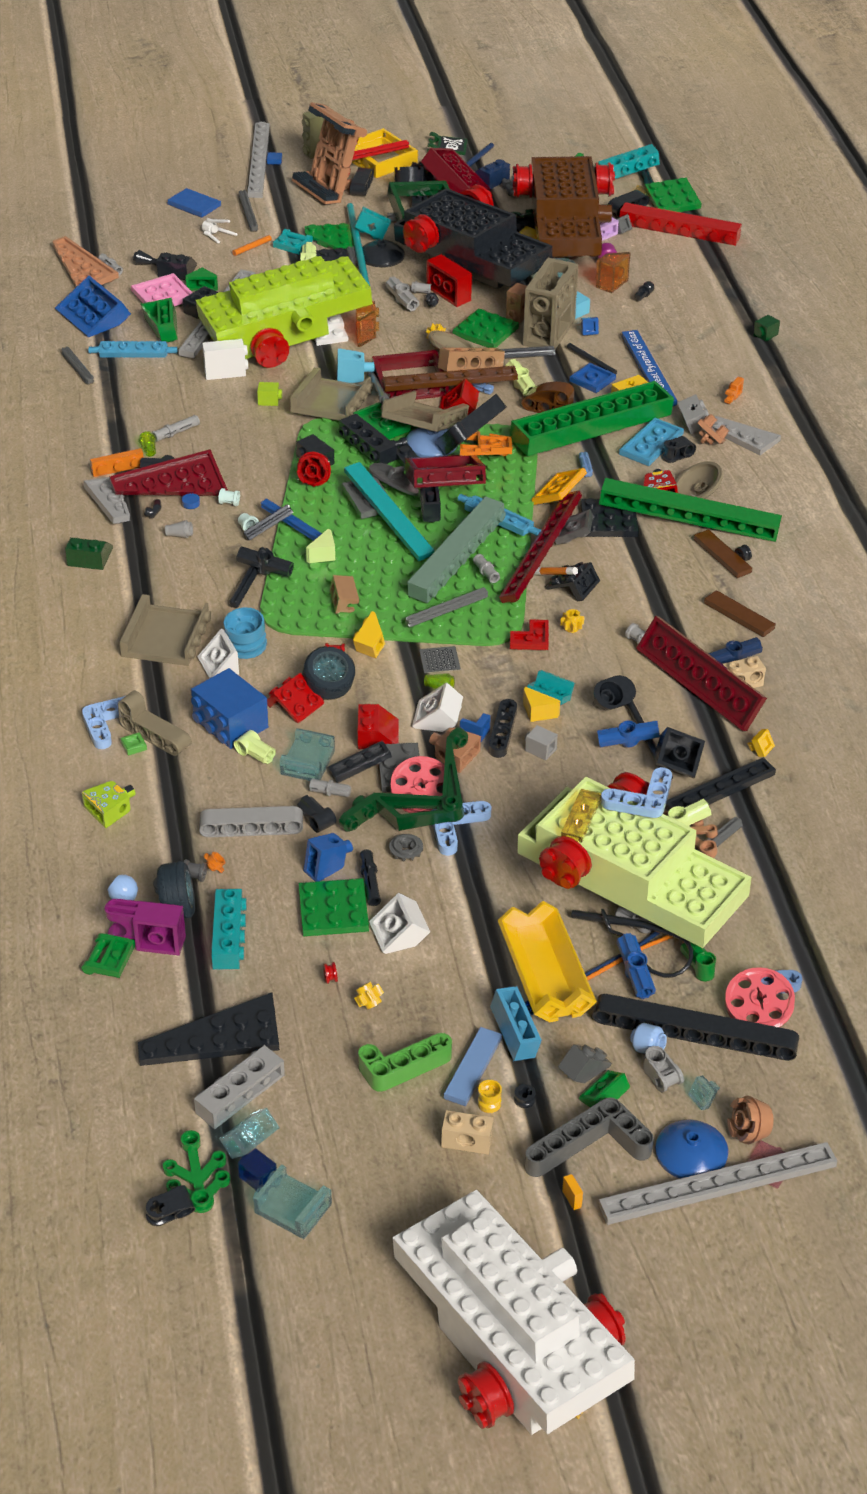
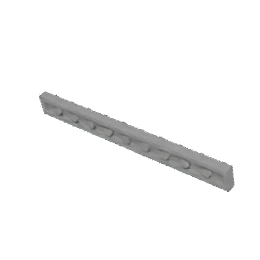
M255 123L248 186L249 198H263L270 123Z
M241 269L232 281L249 277L255 274V272ZM228 285V287L224 290V292L230 290L229 285ZM201 321L179 348L180 356L195 358L203 347L202 343L207 342L211 337Z
M828 1142L602 1198L599 1199V1207L606 1224L610 1225L834 1168L837 1166V1159Z

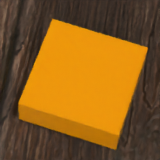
M572 1174L565 1176L562 1192L573 1210L582 1207L583 1191Z

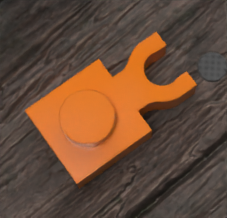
M738 376L730 383L729 388L725 392L727 395L724 400L725 403L731 404L733 400L740 396L743 391L744 378Z

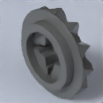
M412 834L398 835L389 844L390 854L394 855L396 859L402 858L403 861L411 859L413 861L415 857H420L423 851V842L419 837Z

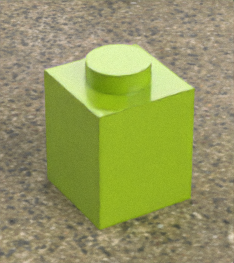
M259 382L257 390L258 405H279V399H282L283 396L282 389H279V382Z

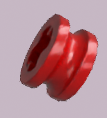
M331 962V965L323 964L326 984L331 980L338 982L335 962Z

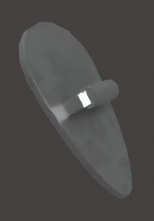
M373 463L370 465V473L379 480L413 496L419 494L418 488H414L404 474L403 466L393 467L383 463Z

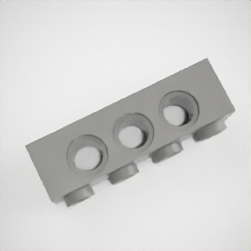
M265 1045L259 1050L252 1052L247 1059L235 1065L230 1072L218 1078L206 1090L198 1093L194 1098L195 1113L212 1128L216 1129L285 1076L284 1060Z

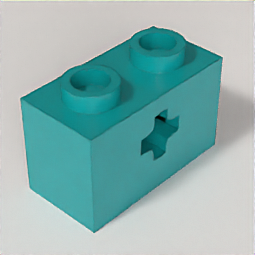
M363 206L355 222V228L361 233L366 232L370 234L374 239H383L391 219Z

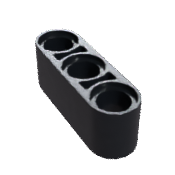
M358 167L350 185V195L366 196L373 181V169Z
M634 190L611 199L608 204L612 205V213L620 217V210L625 202L647 206L649 196L639 190Z

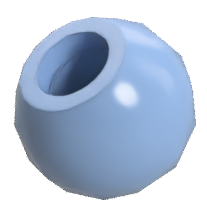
M126 874L118 875L107 891L111 899L134 900L137 896L138 886L132 877Z

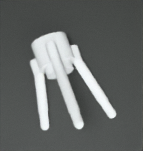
M207 218L202 224L204 235L209 236L218 244L220 241L212 235L217 231L237 236V233L219 228L216 224L230 223V220Z

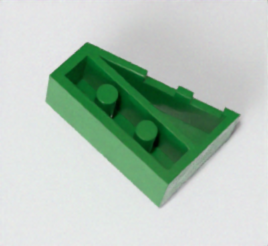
M172 297L142 303L141 307L144 318L160 341L173 342L178 340L177 314Z

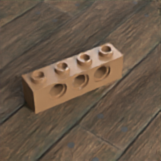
M440 348L438 368L443 369L445 372L502 367L505 351L498 348Z

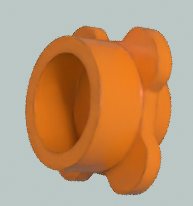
M219 853L204 854V858L207 860V867L211 871L218 870L220 873L224 872L225 859Z

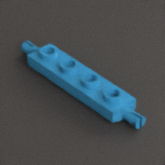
M101 341L98 347L89 346L88 351L89 353H99L100 357L166 358L168 353L177 354L178 347H168L166 341Z
M460 494L458 496V501L465 503V510L472 512L483 500V498L476 495L467 497ZM504 508L506 512L505 518L498 525L522 536L527 533L538 536L541 532V529L534 527V521Z

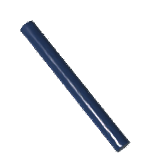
M489 143L466 163L471 167L494 147V144Z

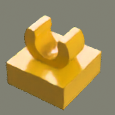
M761 729L753 737L752 742L747 743L750 751L756 750L758 757H765L775 746L768 729Z

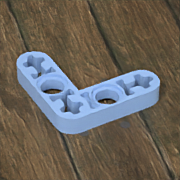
M125 696L87 705L83 708V720L96 748L106 749L111 746V733L106 721L119 718L118 702ZM109 708H115L113 711H107ZM95 725H101V726H102V727H100V728H92V727L95 726Z
M656 768L652 773L647 795L618 789H605L601 794V805L608 810L658 818L662 816L672 781V772L667 768ZM653 791H662L663 794H654ZM629 801H634V802H637L638 804H637V805H629L627 802H629Z
M488 802L463 803L464 812L467 814L461 820L433 825L438 850L441 854L450 856L457 852L458 840L454 825L483 822L491 818V805ZM443 828H446V829H449L450 831H449V832H446V833H443V832H440L439 830H440V829H443ZM449 840V846L445 844V841Z

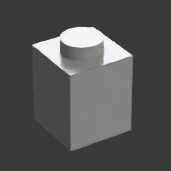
M537 725L525 736V751L543 760H547L557 750L558 734Z

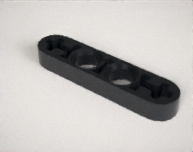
M504 699L499 704L489 743V753L495 758L504 757L508 751L517 715V703L512 699ZM501 720H508V721H510V722H509V723H502V722H500V721H501ZM504 733L506 736H498L497 734Z

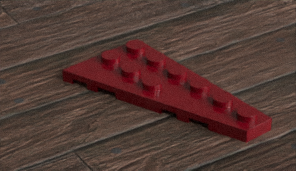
M211 449L109 476V481L115 495L184 496L192 493L198 496H219L221 488H225L228 491Z

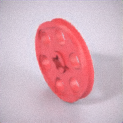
M425 756L412 757L403 761L392 774L391 793L442 796V793H439L436 788L443 785L445 765L434 758ZM411 765H418L421 769L418 772H412L409 767ZM437 768L441 771V774L433 776L429 771ZM404 778L407 780V784L400 786L396 784V780ZM418 783L425 785V788L418 786ZM402 808L408 813L432 811V809Z
M750 968L737 974L727 986L725 1003L731 1018L748 1021L746 1017L750 1014H755L759 1017V1020L754 1023L781 1027L789 1020L794 1010L795 995L790 982L782 974L772 969ZM770 977L774 982L771 985H765L761 982V979ZM746 980L751 983V986L744 989L738 984L740 981ZM757 990H759V996H760L761 999L763 1000V1002H762V1009H761V1004L759 1003V1001H758V999H757V994H758V991H757ZM780 992H785L789 995V998L779 1000L776 995ZM740 999L744 1004L741 1007H734L731 1001ZM779 1011L782 1016L778 1019H772L769 1013Z

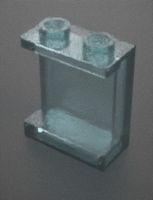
M297 728L295 730V741L287 755L282 754L280 758L281 775L311 781L312 778L321 780L335 752V737Z
M281 1165L269 1175L266 1184L255 1192L253 1196L254 1210L261 1217L305 1239L332 1205L331 1189L323 1185L317 1191L288 1176L286 1166Z

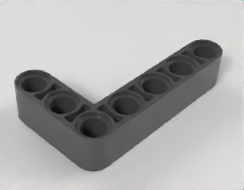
M606 1098L529 1146L525 1153V1171L532 1177H540L608 1133L633 1158L645 1161L651 1157L654 1137L652 1132L620 1101L615 1098Z

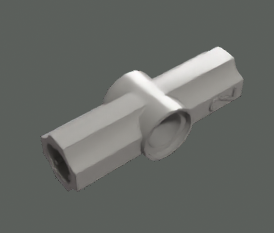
M395 276L389 277V280L386 281V287L395 296L396 303L403 304L410 311H415L419 306V300L410 292V286L402 283Z

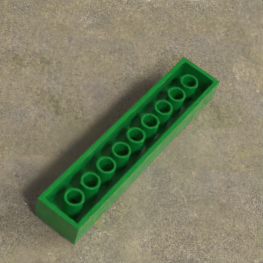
M656 381L512 420L510 437L527 456H532L649 422L654 418L659 419L672 414L674 397Z

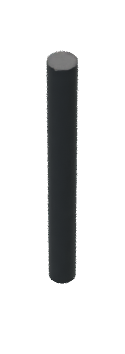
M567 344V349L594 365L617 374L616 369L574 344Z

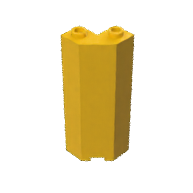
M542 901L529 914L511 907L498 919L534 1015L548 1022L559 1021V1017L571 1015L572 1018L580 1017L597 1002L556 907Z

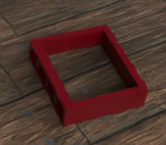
M437 350L372 356L374 373L383 390L382 377L384 376L382 371L434 366L436 372H444L443 369L438 368L439 354ZM449 386L396 391L384 390V392L390 394V399L417 391L416 400L442 397L449 391Z
M476 455L405 458L406 477L414 488L486 484V466ZM422 478V483L417 484V479Z

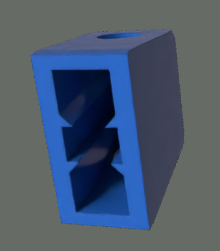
M335 833L308 839L304 872L315 882H318L344 867L346 854L353 851L352 843L349 840L343 841Z

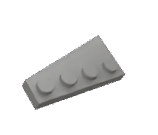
M715 416L717 422L712 426L717 431L721 425H724L729 430L725 439L758 455L763 454L781 440V435Z
M109 477L84 481L83 487L113 524L130 521V513L126 502H124V496L115 495Z

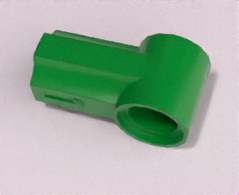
M690 942L693 948L691 965L695 969V977L700 981H711L715 976L716 956ZM683 943L680 951L688 960L689 950L687 945Z

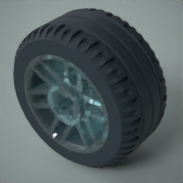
M331 646L320 647L307 656L302 675L314 693L327 700L338 699L344 696L352 687L355 677V665L352 658L345 651Z
M183 861L160 865L157 869V888L160 903L183 906L184 919L192 917L195 912V898L192 878L187 864Z

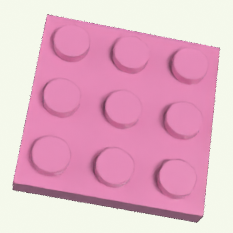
M174 273L131 285V291L142 303L172 297L175 307L183 304V298L192 293Z

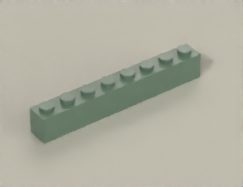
M485 496L408 581V596L428 603L435 597L438 591L447 584L452 575L456 574L460 566L466 563L469 556L475 553L477 547L504 520L506 515L504 503Z

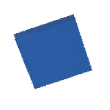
M592 363L587 364L570 376V382L594 393L599 392L616 380V374Z

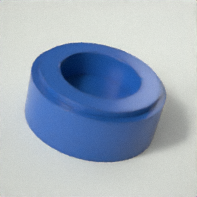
M190 493L182 497V506L184 508L195 509L199 507L200 497L197 494Z

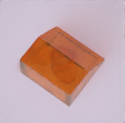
M607 253L599 258L596 263V288L612 294L629 280L631 253Z
M372 301V305L356 309L358 347H362L375 339L376 331H379V321H376V317H379V307H376L375 301Z

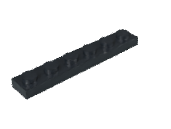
M764 757L668 799L665 809L669 811L676 806L685 808L702 799L710 805L774 776L776 768Z

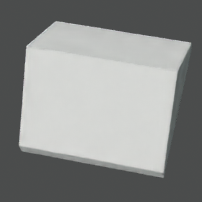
M221 628L197 656L209 678L228 668L239 674L238 652L225 630Z

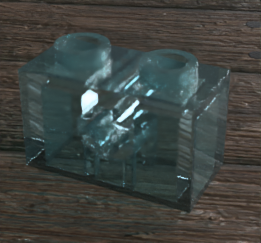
M264 1108L254 1111L219 1139L233 1159L247 1154L280 1127L269 1110Z

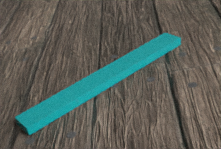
M360 462L344 467L345 474L415 558L421 561L431 557L435 550Z

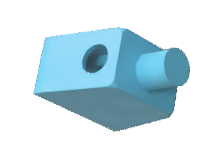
M338 349L337 381L348 383L363 382L364 372H374V362H365L363 352Z

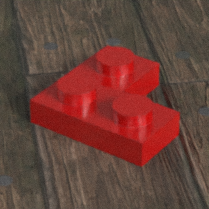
M530 619L529 631H510V649L548 650L549 620Z

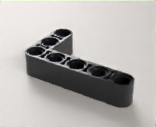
M496 393L462 421L453 425L435 442L447 455L506 409L507 406Z

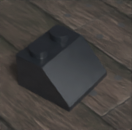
M161 253L156 260L158 277L174 273L180 280L186 281V275L192 273L197 266V262L192 257L183 254Z
M667 727L660 734L655 751L656 765L695 778L705 741Z

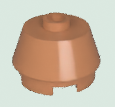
M744 1096L733 1100L730 1105L733 1108L732 1119H727L731 1136L737 1137L739 1142L744 1144H752L768 1137L774 1123L770 1106L751 1096Z

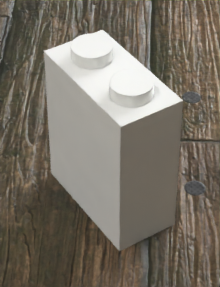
M242 339L202 343L206 380L246 376L248 360L245 359V355H248L247 345L243 344Z

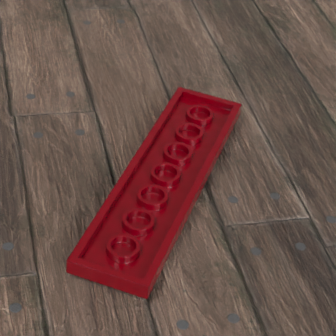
M658 616L654 617L636 647L642 654L742 731L749 729L767 700V697Z

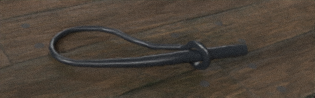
M601 909V914L572 910L571 918L605 923L607 930L619 937L623 936V933L613 930L610 924L648 929L681 939L689 950V958L686 965L674 973H662L652 969L647 964L649 972L663 978H674L683 974L691 965L693 960L691 943L658 925L621 916L607 915L604 909Z

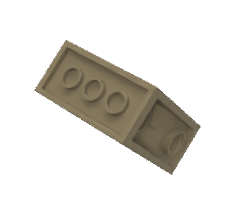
M547 258L525 289L523 346H554L556 350L575 321L578 264ZM558 272L563 273L561 277H558Z

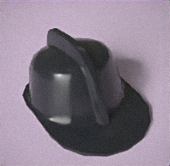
M621 675L599 681L594 687L593 705H597L603 710H612L629 704L636 696L634 683L626 676Z

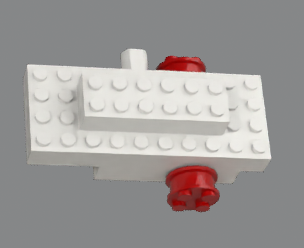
M478 1190L473 1191L393 1237L395 1259L438 1307L439 1328L476 1370L471 1374L465 1372L459 1375L458 1385L462 1394L459 1396V1401L465 1410H470L481 1429L493 1427L496 1419L502 1415L508 1417L514 1414L531 1435L540 1429L549 1434L634 1380L635 1359L622 1346L626 1340L623 1328L625 1320L618 1310L615 1311L602 1293H595L589 1296L587 1303L583 1304L563 1283V1281L577 1274V1267L573 1257L564 1248H560L541 1259Z

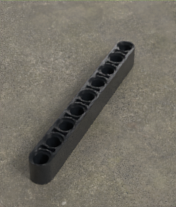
M600 994L597 997L593 1012V1019L603 1025L634 1030L638 1025L647 1023L662 1028L666 1037L785 1061L796 1058L800 1039L798 1033L790 1029L611 994Z

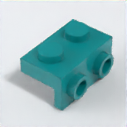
M539 670L536 681L528 684L527 687L560 700L561 706L571 700L575 683L549 672Z

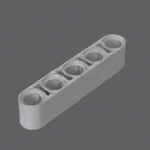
M297 806L206 809L200 813L199 831L205 837L298 834L303 830V811Z

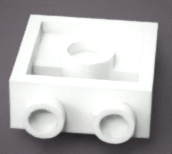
M341 315L328 317L329 334L314 339L317 346L348 341V335L344 329V321Z

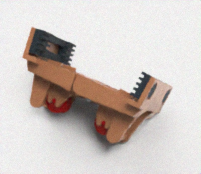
M311 102L308 111L315 116L324 118L319 136L320 141L316 147L311 172H293L292 181L324 204L341 203L344 190L350 189L352 180L347 178L351 171L349 166L352 163L355 146L358 144L359 137L367 135V130L357 126L353 120L343 117L330 107Z

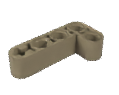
M133 690L118 702L119 720L127 731L133 734L140 732L144 740L173 756H177L191 745L192 740L187 732L146 710L145 700L138 691Z

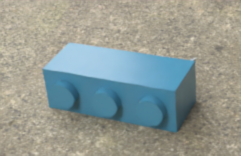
M518 987L496 989L490 1008L513 1060L535 1058L542 1040Z

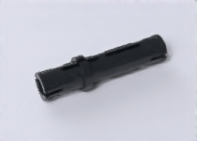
M366 849L359 854L362 865L360 872L364 877L367 903L370 906H378L381 903L376 876L378 869L374 863L373 852Z

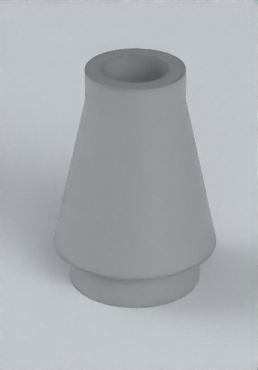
M184 520L166 525V536L182 538L192 536V522Z

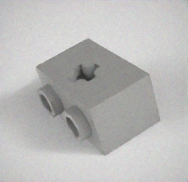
M693 395L677 402L690 434L703 429L698 422L709 415L703 400H699L697 395Z

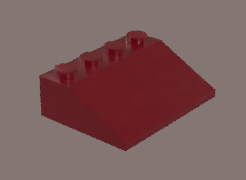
M430 148L421 160L424 168L434 175L433 178L436 181H446L449 189L461 193L475 184L481 185L487 190L491 189L453 148Z

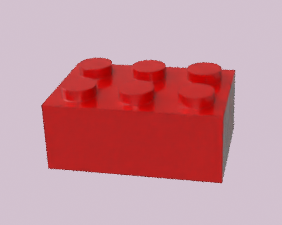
M442 254L427 260V284H431L432 292L456 307L471 301V272Z

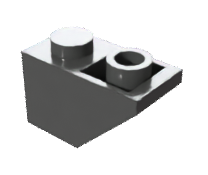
M573 1044L558 1067L573 1081L587 1083L608 1069L612 1063L606 1058L607 1054L598 1047L593 1049L585 1044L584 1046Z

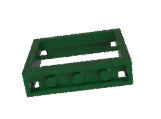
M389 182L387 196L397 222L404 219L405 211L399 196L435 195L440 192L438 190L449 189L447 182Z

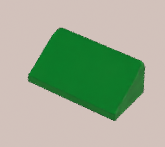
M607 1070L578 1098L582 1103L591 1108L606 1098L618 1100L630 1088L625 1073Z

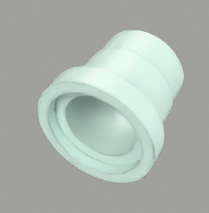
M247 513L241 514L238 518V523L243 531L259 522L255 516Z

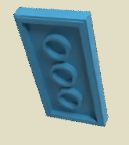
M654 418L619 449V455L650 466L665 452L664 442L682 436L684 429Z

